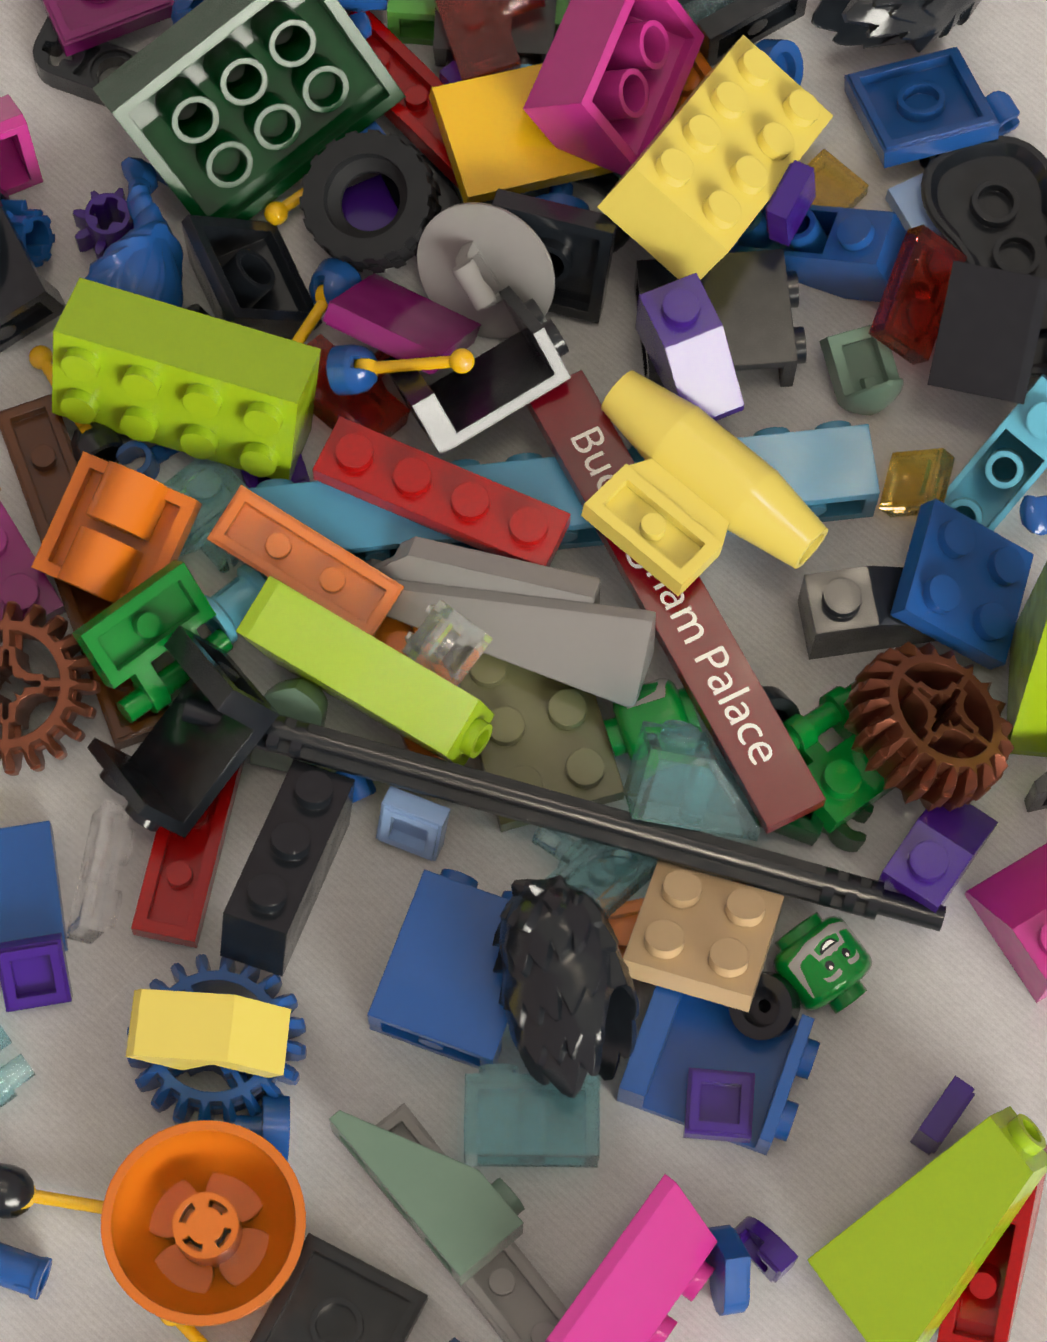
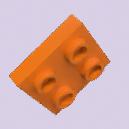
M83 451L31 567L108 602L115 603L173 560H178L202 503L168 488L166 485L133 469L112 461H105Z

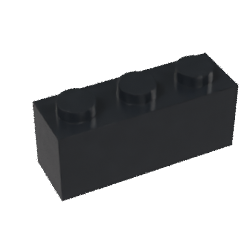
M293 759L223 912L220 956L283 977L350 824L355 779Z

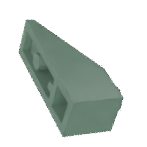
M341 1110L329 1118L334 1135L460 1286L523 1234L524 1223L517 1215L525 1210L516 1194L501 1178L496 1179L491 1184L478 1169Z

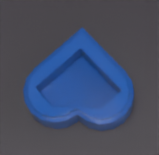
M730 1224L708 1227L718 1241L705 1260L715 1268L709 1277L710 1292L715 1310L719 1316L744 1313L749 1306L751 1256L737 1231Z

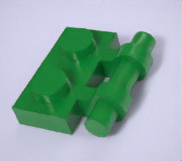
M173 560L72 634L105 686L115 689L131 678L134 690L119 700L116 705L128 722L133 723L149 710L157 713L172 702L170 695L190 680L188 674L176 660L158 673L151 664L153 660L167 651L164 645L177 627L180 625L200 636L196 629L213 618L216 613L185 563ZM220 629L215 630L204 638L225 650L226 653L233 650L230 639Z
M852 684L846 688L836 686L820 697L818 707L804 716L795 714L783 722L826 798L824 806L813 812L823 822V827L829 834L843 823L858 815L867 806L875 803L896 788L892 787L883 790L884 778L876 770L865 771L869 761L866 755L851 750L857 735L844 727L849 718V712L844 703L852 691ZM830 728H833L844 741L827 752L819 743L818 737Z

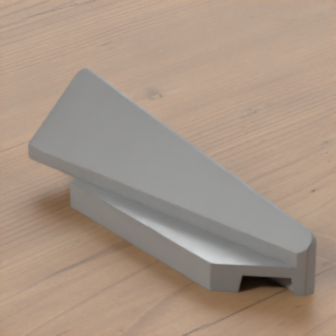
M417 536L402 542L393 557L384 561L377 559L365 561L404 586L402 593L387 617L622 706L633 707L637 703L654 654L656 612L600 604V578Z

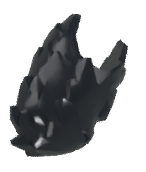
M821 0L812 15L811 23L816 28L837 32L832 39L837 45H863V49L910 42L914 49L920 53L937 37L941 38L948 35L956 24H964L981 0Z
M561 875L549 879L514 880L511 884L513 896L500 915L501 922L494 934L492 946L499 947L493 972L503 974L499 1004L503 1006L506 1012L511 1038L529 1074L538 1083L548 1085L551 1082L561 1094L575 1098L582 1088L587 1072L590 1076L594 1077L599 1074L604 1081L613 1080L620 1062V1056L622 1055L624 1059L631 1056L636 1044L637 1027L635 1020L639 1015L638 997L629 974V968L618 948L619 941L605 915V911L598 902L583 890L568 884Z

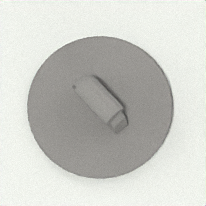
M480 202L453 205L437 214L428 223L420 237L417 249V268L420 281L428 298L480 323L481 327L477 336L506 339L520 332L499 294V291L508 286L511 287L523 303L533 298L544 316L548 312L555 292V273L552 260L544 243L535 231L513 213L501 207Z

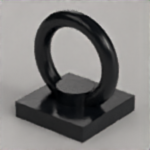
M608 173L573 182L587 186L605 198L620 179L615 174ZM498 189L492 205L501 207L526 222L542 240L550 255L555 273V292L548 312L598 324L604 308L612 255L622 248L631 237L605 214L523 195L522 193Z

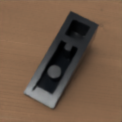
M861 566L804 575L797 602L809 660L900 647L908 641L913 645L935 642L936 640L890 615L903 567Z

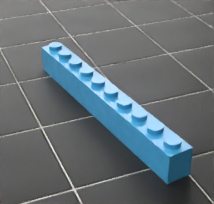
M837 420L820 424L814 430L790 432L784 427H770L757 431L753 436L738 437L742 443L780 473L822 522L873 517L880 490L869 424L851 426L847 421ZM633 446L627 449L635 463L644 461V458ZM520 453L509 457L506 462L480 464L479 461L472 459L450 462L570 513V525L558 550L604 545L594 526L581 516L583 506L555 457L543 458L537 453ZM270 479L259 483L256 488H247L364 562L370 559L384 561L393 557L402 542L415 536L481 551L319 481L294 484L288 479Z

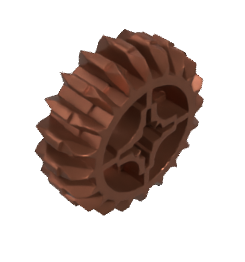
M15 601L6 602L2 620H0V643L3 642V646H0V690L5 681L11 684L8 678L12 675L34 687H24L21 695L14 693L17 699L13 702L0 694V725H2L0 760L2 758L4 772L10 776L19 775L22 768L23 755L29 767L36 772L45 769L44 749H47L58 760L66 758L68 753L60 739L66 734L73 740L82 742L86 734L82 729L73 725L77 715L86 719H94L97 713L95 708L81 702L82 695H95L100 692V683L91 679H81V675L92 671L94 667L86 655L75 656L82 648L73 634H68L64 637L69 622L62 616L56 615L45 624L46 610L37 604H33L28 609L23 619L21 606ZM23 639L43 643L49 649L57 663L60 677L49 678L44 674L32 673L29 655L23 652ZM58 697L52 713L45 722L34 731L22 736V730L29 729V718L34 708L44 702L56 701Z
M908 641L901 647L889 648L884 653H879L855 677L856 681L851 686L852 691L844 703L849 712V718L844 727L857 735L851 750L864 753L869 760L865 771L876 770L884 778L883 790L896 787L901 790L905 804L920 799L928 812L941 806L951 812L957 807H962L964 804H970L973 800H979L1002 778L1004 770L1008 767L1006 761L1014 749V746L1008 739L1013 725L1000 717L1006 703L991 697L989 689L992 682L981 683L973 675L974 664L963 667L957 663L953 650L939 655L930 642L917 648Z

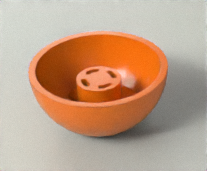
M199 1120L177 1124L157 1132L138 1145L125 1158L114 1174L105 1195L101 1214L103 1250L110 1270L122 1289L137 1304L152 1314L167 1321L188 1326L226 1324L250 1315L269 1302L282 1289L294 1271L301 1255L306 1230V1210L302 1190L294 1171L283 1155L270 1142L255 1132L236 1124L213 1120ZM225 1229L231 1230L230 1233L226 1234L224 1240L219 1244L218 1247L216 1243L222 1238ZM188 1238H191L193 1242H195L198 1245H201L202 1248L195 1246L191 1243V1241L186 1243V1240Z

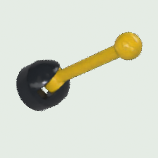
M35 346L29 353V362L34 368L43 371L52 386L53 353L47 346ZM74 422L77 429L74 431L71 440V448L77 463L83 451L105 461L119 463L116 454L124 443L117 432L97 422H91L90 424Z
M0 1163V1218H17L27 1212L34 1203L102 1214L104 1201L36 1190L32 1178L25 1169L11 1164Z

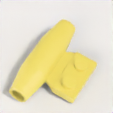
M634 370L623 375L606 395L601 405V410L644 458V461L631 465L625 464L584 503L581 516L678 597L720 556L727 530L794 569L802 566L823 542L828 533V528L780 473L701 408Z

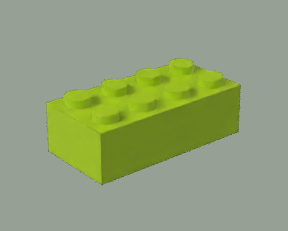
M79 277L53 330L52 413L80 424L97 422L117 433L127 435L133 440L164 446L184 452L196 459H207L241 469L257 477L291 480L298 458L304 449L312 428L321 349Z

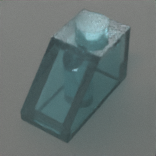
M666 720L663 724L643 721L623 789L631 819L757 841L760 827L755 813L729 767L706 732H701L694 725L680 720Z

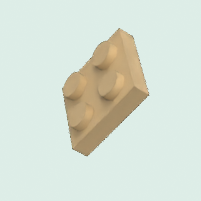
M658 860L623 956V960L629 968L631 978L749 1012L778 923L784 896Z

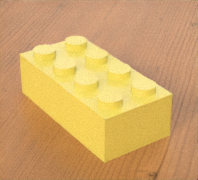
M742 35L704 77L597 208L677 279L697 273L701 280L731 250L774 194L789 164L793 163L794 160L799 161L832 119L833 115L812 94L804 90L774 63L765 52L761 51L746 36Z

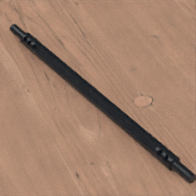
M188 696L182 713V721L202 727H211L220 721L223 713L217 711L209 701ZM280 714L254 747L871 920H875L878 914L940 931L946 913V906L941 905L936 913L906 895L884 889V882Z

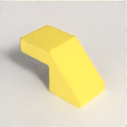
M154 989L134 990L125 1057L178 1070L216 1065L265 1078L284 1075L291 1009L232 994Z

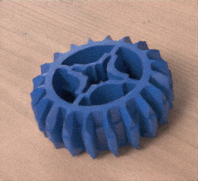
M199 954L196 956L195 961L198 973L187 976L184 967L180 963H174L170 969L176 982L175 985L169 988L163 981L158 979L152 980L149 984L150 989L238 995L289 1008L291 1013L298 1007L297 999L292 993L274 998L282 986L281 978L278 975L271 974L256 984L261 969L245 964L241 973L237 974L235 973V961L222 957L220 960L219 970L211 971L207 956ZM290 1017L285 1061L304 1060L307 1056L305 1045L289 1040L299 1037L306 1032L303 1018ZM127 1057L132 1068H147L135 1079L140 1092H148L159 1088L151 1100V1105L155 1111L161 1113L177 1101L173 1112V1121L176 1125L189 1122L194 1111L199 1112L198 1121H214L215 1115L223 1114L224 1122L235 1124L236 1112L246 1108L250 1116H262V1109L258 1103L262 1095H268L273 1098L284 1096L275 1085L277 1080L288 1085H297L300 1080L299 1072L287 1063H285L284 1075L265 1078L253 1075L248 1079L245 1072L216 1065L178 1070ZM203 1071H212L221 1075L231 1089L218 1092L201 1091L183 1084L176 1077L185 1072L191 1077Z

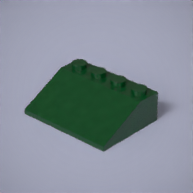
M204 0L92 88L191 215L250 220L269 203L302 179L304 174L307 175L312 166L310 162L316 154L319 156L326 149V144L334 139L338 141L346 137V133L353 131L360 133L406 97L338 0Z

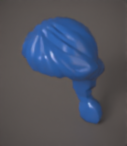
M128 157L121 162V168L128 182L127 207L133 219L134 229L127 232L118 241L112 243L106 248L102 257L90 264L89 272L85 279L182 307L183 248L172 234L159 207L153 203L151 194L158 188L156 171L142 158Z

